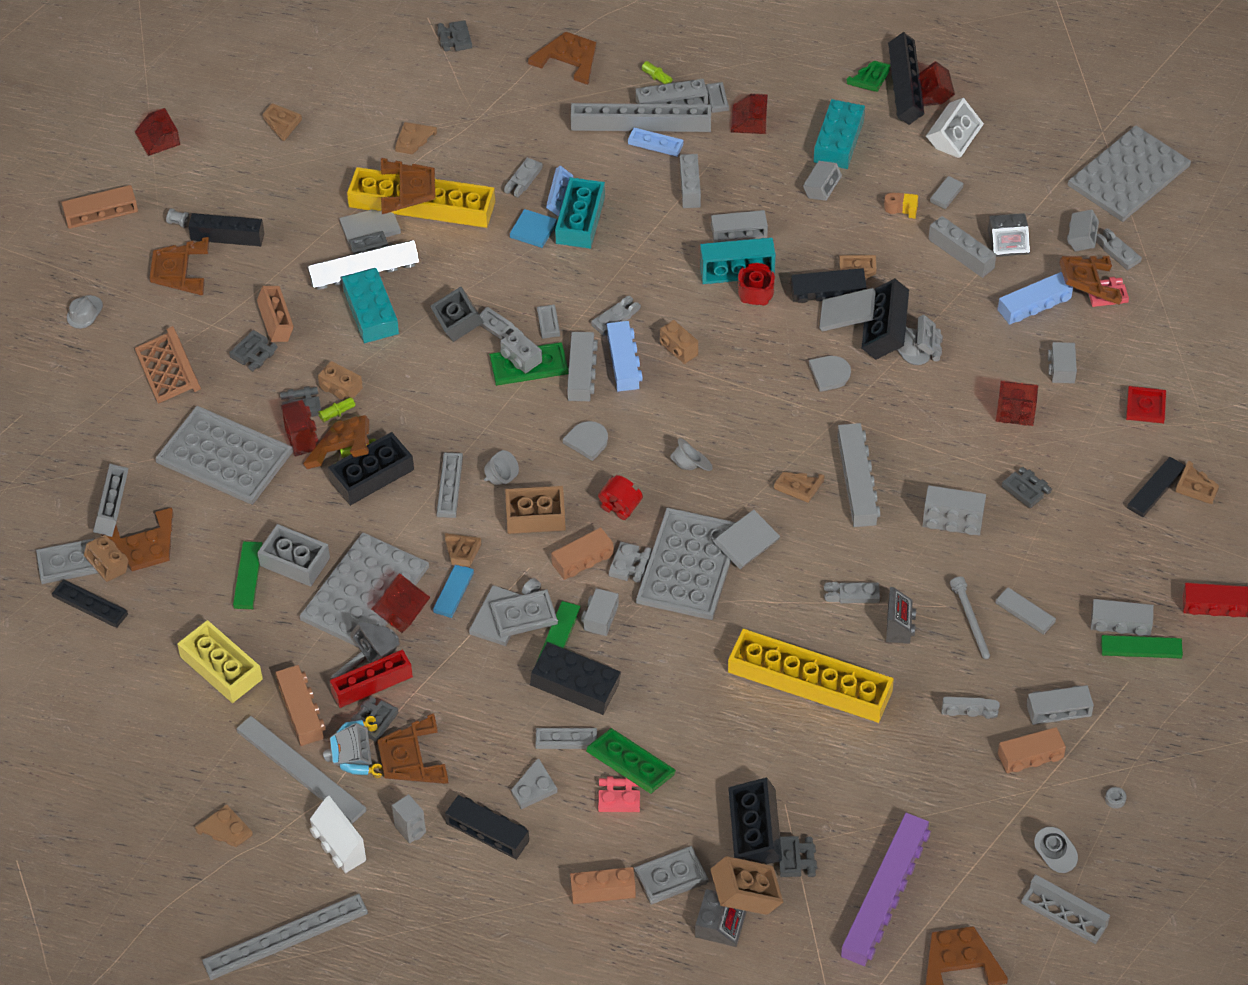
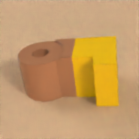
M889 193L885 196L884 209L887 213L909 214V218L916 219L918 195Z

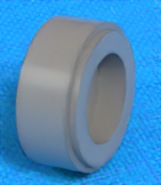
M535 578L530 579L524 585L522 593L525 595L538 592L541 588V583Z
M1112 787L1106 792L1105 802L1111 808H1121L1126 802V793L1119 787Z

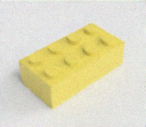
M208 620L177 643L180 657L231 703H234L263 680L260 665Z

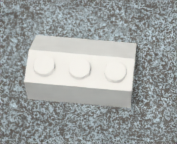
M961 98L947 105L926 137L937 150L960 158L984 123L967 101Z
M330 796L326 797L310 818V832L315 839L319 838L323 850L332 855L335 866L337 868L341 867L347 873L366 861L363 838Z

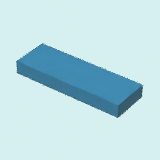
M459 565L454 566L433 608L434 613L449 618L453 617L474 574V569Z

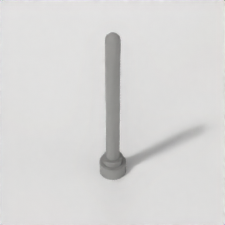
M956 577L950 581L952 591L959 595L982 657L989 659L990 653L965 592L967 587L965 578Z

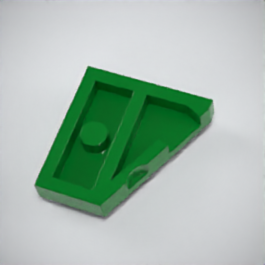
M873 61L867 67L860 69L853 78L849 76L847 84L878 92L890 71V64Z

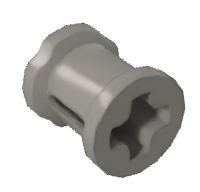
M170 208L167 213L166 222L168 224H178L185 228L189 222V213H181Z

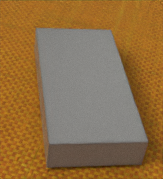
M723 82L706 84L711 112L729 111Z
M948 176L930 198V202L946 209L962 190L964 183Z
M555 305L537 307L542 339L559 337L560 329Z

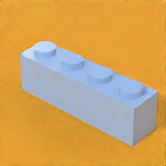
M1060 272L999 298L998 311L1009 325L1020 322L1026 317L1036 315L1038 312L1068 301L1072 297L1073 287L1065 284L1063 273Z
M629 321L607 323V338L617 392L639 389V381H642V371L637 368L640 367L639 356H635V353H637L636 342L632 341L635 338L634 329L630 328Z

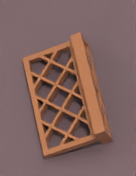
M173 326L167 329V334L135 347L158 404L192 388L194 392L201 389ZM168 340L166 348L159 347L160 343ZM144 350H151L148 356L141 354ZM156 351L162 352L160 359L153 358ZM167 354L174 355L171 362L164 360ZM150 361L157 363L154 369L147 368ZM162 364L168 365L165 372L158 371ZM173 367L180 368L176 375L170 373ZM156 375L163 376L160 382L153 381ZM167 377L174 379L171 385L164 384ZM179 380L186 382V385L175 387ZM161 388L168 389L166 394L159 396Z

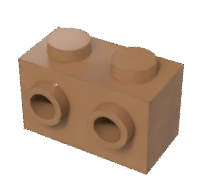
M675 320L660 328V344L683 364L698 356V340Z
M332 361L318 375L319 387L325 392L336 395L341 400H346L350 397L354 398L363 388L360 375Z
M106 534L86 544L85 558L106 582L126 573L129 562L126 555L120 552L115 543Z

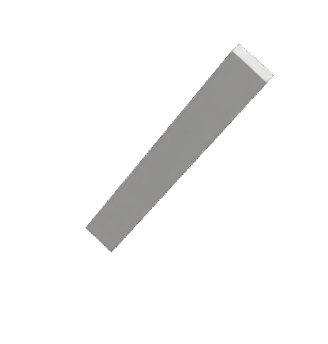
M252 716L236 728L237 733L322 801L330 796L351 824L366 812L364 805Z
M357 894L205 958L202 962L210 980H213L368 914V911L360 894Z

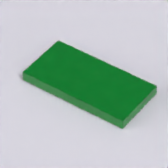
M562 342L537 346L542 350V362L526 374L521 369H517L508 358H504L501 352L489 354L496 386L569 374Z
M612 728L587 746L586 752L650 794L675 775L676 770Z

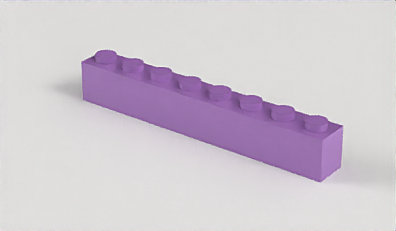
M905 813L842 946V958L862 966L866 965L868 959H873L876 951L874 946L876 942L880 943L884 934L882 929L884 925L888 926L892 914L890 912L892 908L896 909L900 899L898 895L900 891L904 892L908 882L906 880L907 875H912L915 868L914 860L915 858L919 859L923 851L921 845L923 841L927 842L931 833L928 830L929 821Z

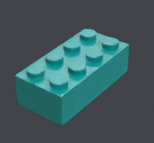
M831 99L814 148V163H818V161L837 163L839 168L848 169L864 123L865 105Z
M570 177L555 229L556 244L591 249L605 199V182Z
M773 238L700 244L702 283L712 284L738 281L740 270L743 267L744 269L752 263L765 264L775 274L776 253Z
M373 268L343 276V291L363 342L368 343L399 334L398 320L378 269Z

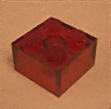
M1001 381L996 422L1033 426L1039 385Z
M303 399L281 405L284 429L290 445L293 447L294 456L312 452L316 447V443H318V437L316 432H314L317 431L315 422L309 418L311 417L309 406H305Z
M399 573L390 582L371 610L399 632L403 633L415 620L430 599V596Z

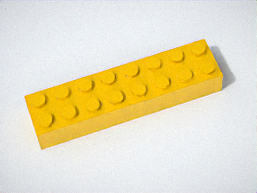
M356 167L347 192L349 207L381 211V197L400 196V174L381 175L379 170ZM435 179L436 199L392 212L397 215L487 228L495 205V188Z
M742 629L728 659V673L877 723L880 722L893 692L894 678L746 629Z

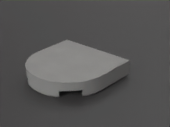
M826 356L809 360V366L820 392L844 386L851 376L849 363L841 357Z
M592 421L576 425L563 438V444L592 461L606 448L608 443V433L605 427Z

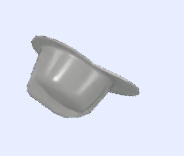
M87 295L73 300L67 314V321L70 326L79 329L90 326L102 310L103 303L101 299L96 296Z
M906 327L904 346L897 349L898 352L910 364H925L929 361L931 354L928 355L917 346L918 330Z
M678 439L679 446L670 456L678 467L684 470H693L697 467L706 471L713 469L712 464L703 454L694 449L684 439Z
M499 451L485 465L486 477L484 481H490L494 485L508 484L519 472L516 458L508 451Z
M1045 827L1036 834L1034 839L1035 847L1052 870L1058 873H1067L1076 866L1078 853L1063 831L1056 827Z

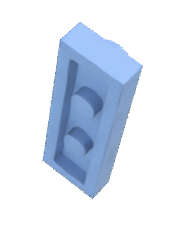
M634 127L628 138V144L678 157L683 147V140Z
M562 166L555 170L546 208L558 217L570 177L573 178V175Z

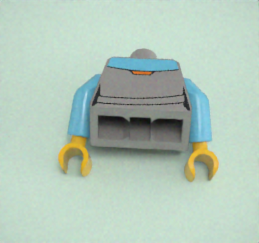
M369 716L365 721L356 720L344 723L337 733L331 736V748L323 752L324 759L327 762L332 761L342 771L351 774L368 775V773H372L375 778L382 777L381 773H374V770L377 768L383 769L380 764H374L372 767H369L372 762L368 730L375 731L378 728L377 724L369 725V723L376 721L375 717Z

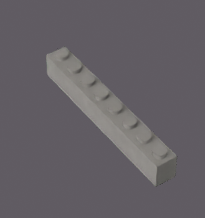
M571 103V130L632 131L635 127L646 131L711 132V105Z

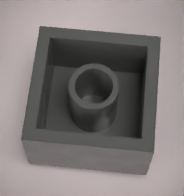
M462 287L457 288L430 306L445 333L453 342L484 323L470 297Z

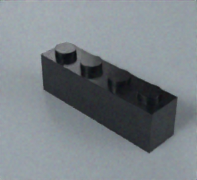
M192 213L188 225L191 241L199 242L202 241V238L209 237V242L261 247L265 234L263 220L257 218Z
M864 268L791 275L790 280L793 302L806 303L810 300L823 301L824 299L867 289Z
M458 795L445 812L447 825L516 860L529 843V830L526 827L511 822L503 815L499 816L493 813L488 807L480 806L468 797L464 798Z

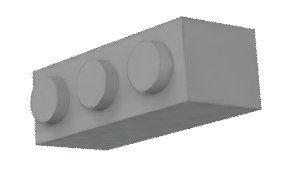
M698 154L680 155L683 208H700L701 191Z
M765 210L711 215V230L714 243L767 238L768 225Z
M1093 600L1091 630L1117 632L1120 634L1129 633L1140 636L1151 635L1153 605Z
M1077 685L1065 689L1056 688L1044 692L1036 691L1028 694L1027 708L1032 725L1091 717L1094 706L1088 685Z

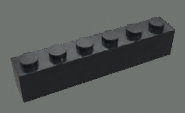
M902 32L888 42L897 109L896 115L899 120L910 125L925 113L915 40L905 32Z

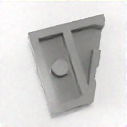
M537 759L512 788L511 792L520 809H523L557 793V787L541 761Z

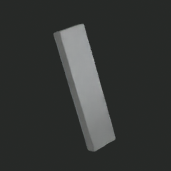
M444 453L437 517L456 518L463 453Z

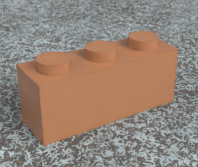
M262 286L257 303L271 342H288L294 326L280 286Z
M600 527L552 552V565L561 577L566 580L569 577L576 576L585 569L593 567L602 560L609 559L614 555V547L611 539Z
M1057 727L1000 742L998 756L1006 773L1020 772L1025 768L1038 767L1050 761H1059L1064 758L1066 746Z
M633 867L570 873L573 904L636 898Z

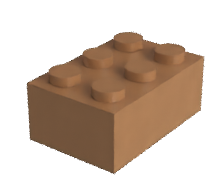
M563 486L505 489L508 534L566 530Z
M726 856L710 869L720 906L768 915L783 903L773 866Z

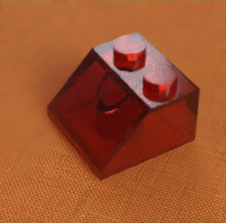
M933 62L919 73L924 106L941 105L955 95L949 70L938 62Z
M749 94L733 105L731 133L766 134L768 94Z
M165 108L149 113L135 130V134L147 156L180 145L178 130Z

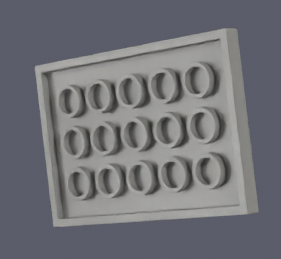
M1134 126L1068 180V186L1124 222L1190 166L1191 161L1143 129Z
M196 406L158 454L156 463L253 505L293 453V447Z
M667 508L636 598V604L713 620L731 563V559L714 543V540L737 522Z
M362 533L301 613L300 620L358 647L350 636L357 624L364 622L386 627L429 568V562L366 533Z

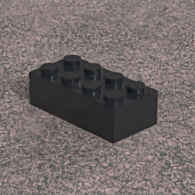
M896 278L874 289L873 320L864 322L861 349L875 360L904 346L909 289Z
M393 432L367 445L369 449L368 454L353 457L351 454L328 467L330 482L350 506L414 470L412 454Z
M547 642L531 672L530 686L604 715L619 686L621 671Z
M766 777L728 787L734 858L766 865L782 861L776 789Z

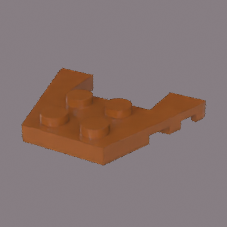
M564 32L529 57L528 64L542 69L549 58H554L579 67L574 74V80L588 85L596 51V42Z
M381 158V175L400 174V196L381 197L382 214L436 199L435 168L417 164L410 166L402 164V161L389 162L388 159Z
M209 237L202 238V241L196 243L189 241L186 242V245L179 247L173 245L153 250L150 282L203 295L204 278L186 277L189 255L208 254Z
M1081 256L1061 257L1059 263L1065 284L1120 305L1122 301L1120 290L1102 286L1097 269L1110 272L1112 264L1109 256H1103L1102 259H1097L1096 256H1090L1089 259H1082Z
M355 416L351 419L340 420L334 423L303 463L306 469L321 466L328 452L351 446L350 453L353 457L368 454L369 449L367 445L369 440L367 434H369V419L367 416Z
M172 507L155 512L159 528L120 538L117 526L115 525L112 537L107 536L115 543L120 552L126 555L129 561L128 568L131 571L170 561L172 518L174 515Z
M434 713L428 715L426 719L420 722L415 721L411 723L412 726L402 731L399 729L377 740L385 779L449 783L445 764L423 767L417 736L438 733Z
M974 926L932 932L926 985H944L941 975L943 972L984 967L988 985L1007 984L1008 978Z

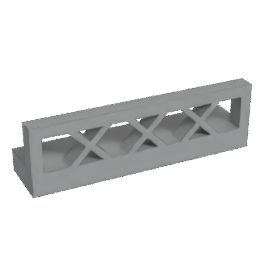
M1036 874L1031 880L1030 889L1021 901V904L1094 944L1100 939L1110 919L1109 914ZM1034 893L1041 897L1042 902L1035 904L1029 898ZM1056 905L1060 908L1061 913L1053 914L1049 911L1048 906ZM1074 915L1078 917L1080 923L1072 924L1068 922L1067 916ZM1094 926L1099 930L1093 936L1086 931L1085 927Z

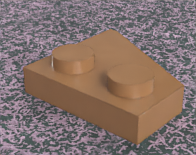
M404 122L395 151L407 154L415 153L420 146L427 143V138L437 134V127Z
M876 255L839 256L840 270L864 268L865 279L876 275Z
M783 472L775 482L774 489L809 503L824 482L825 475L819 474L818 478L807 477V473L794 474Z
M445 533V542L451 564L470 567L482 544L481 538Z

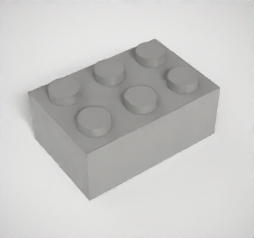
M928 485L922 527L980 536L986 494Z
M279 524L276 525L258 551L261 567L310 587L330 559L328 544Z

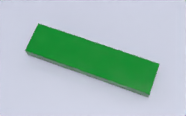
M243 541L233 602L234 609H254L260 569L258 551L263 545L262 542Z
M564 601L561 602L556 614L558 624L551 626L540 655L547 642L565 649L581 606Z
M1101 636L1102 656L1182 659L1183 656L1182 638Z

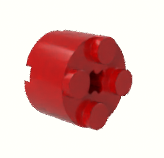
M761 263L749 264L745 269L743 267L738 274V295L741 302L752 305H767L774 295V272H771L767 265Z
M616 475L614 478L611 476L599 492L598 497L602 502L601 508L608 513L613 511L617 513L620 519L626 520L643 499V494L639 488L636 491L632 487L634 483L630 480Z

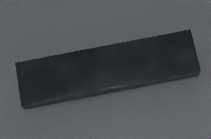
M1169 457L1132 498L1127 508L1144 517L1183 473L1186 465Z
M64 579L52 592L54 598L115 628H118L128 615L126 609Z

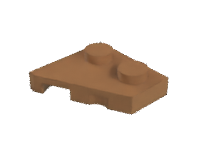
M272 103L263 113V119L280 139L285 141L301 122L302 115Z
M1188 461L1176 487V492L1213 504L1219 485L1210 480L1203 471L1198 472L1193 467V463Z
M225 805L195 827L198 834L210 835L214 840L224 841L234 847L239 846L253 835L250 828L228 805Z

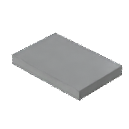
M368 210L339 218L348 245L349 239L380 231L384 232L385 237L401 234L397 219L392 212L382 214V211Z
M871 288L824 299L820 319L821 331L873 320L875 290Z
M752 510L714 540V543L739 569H742L778 541L780 536L755 510Z
M94 538L37 549L41 583L46 584L63 579L97 574L98 571L84 556L86 544L93 541Z
M492 586L469 630V634L506 646L511 635L500 638L490 603L521 596V594Z
M547 589L490 603L500 638L558 624Z
M692 846L634 867V872L651 905L707 884L709 881Z

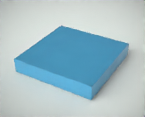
M524 209L510 232V238L543 248L557 224V219Z

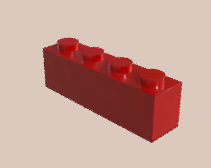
M1185 583L1183 613L1248 617V587Z
M402 649L331 679V693L339 708H342L412 678V666Z

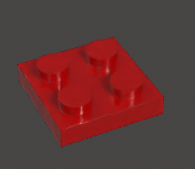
M1129 386L1126 420L1164 424L1166 390Z

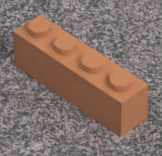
M131 185L61 202L68 229L138 212Z
M299 665L277 671V683L300 746L324 739L323 731L326 728L323 719H319L317 716L320 714L317 703H313L311 700L314 698L311 687L307 688L305 684L308 683L305 671L301 672Z

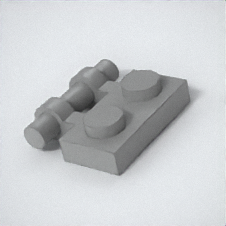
M925 315L918 317L917 346L928 355L931 354L933 361H939L942 355L940 345L943 340L941 330L936 329V324Z
M621 542L610 567L609 576L628 581L629 576L632 575L635 582H640L641 578L644 577L645 568L650 560L652 549L647 547L644 552L639 553V546ZM639 562V565L634 567V563Z

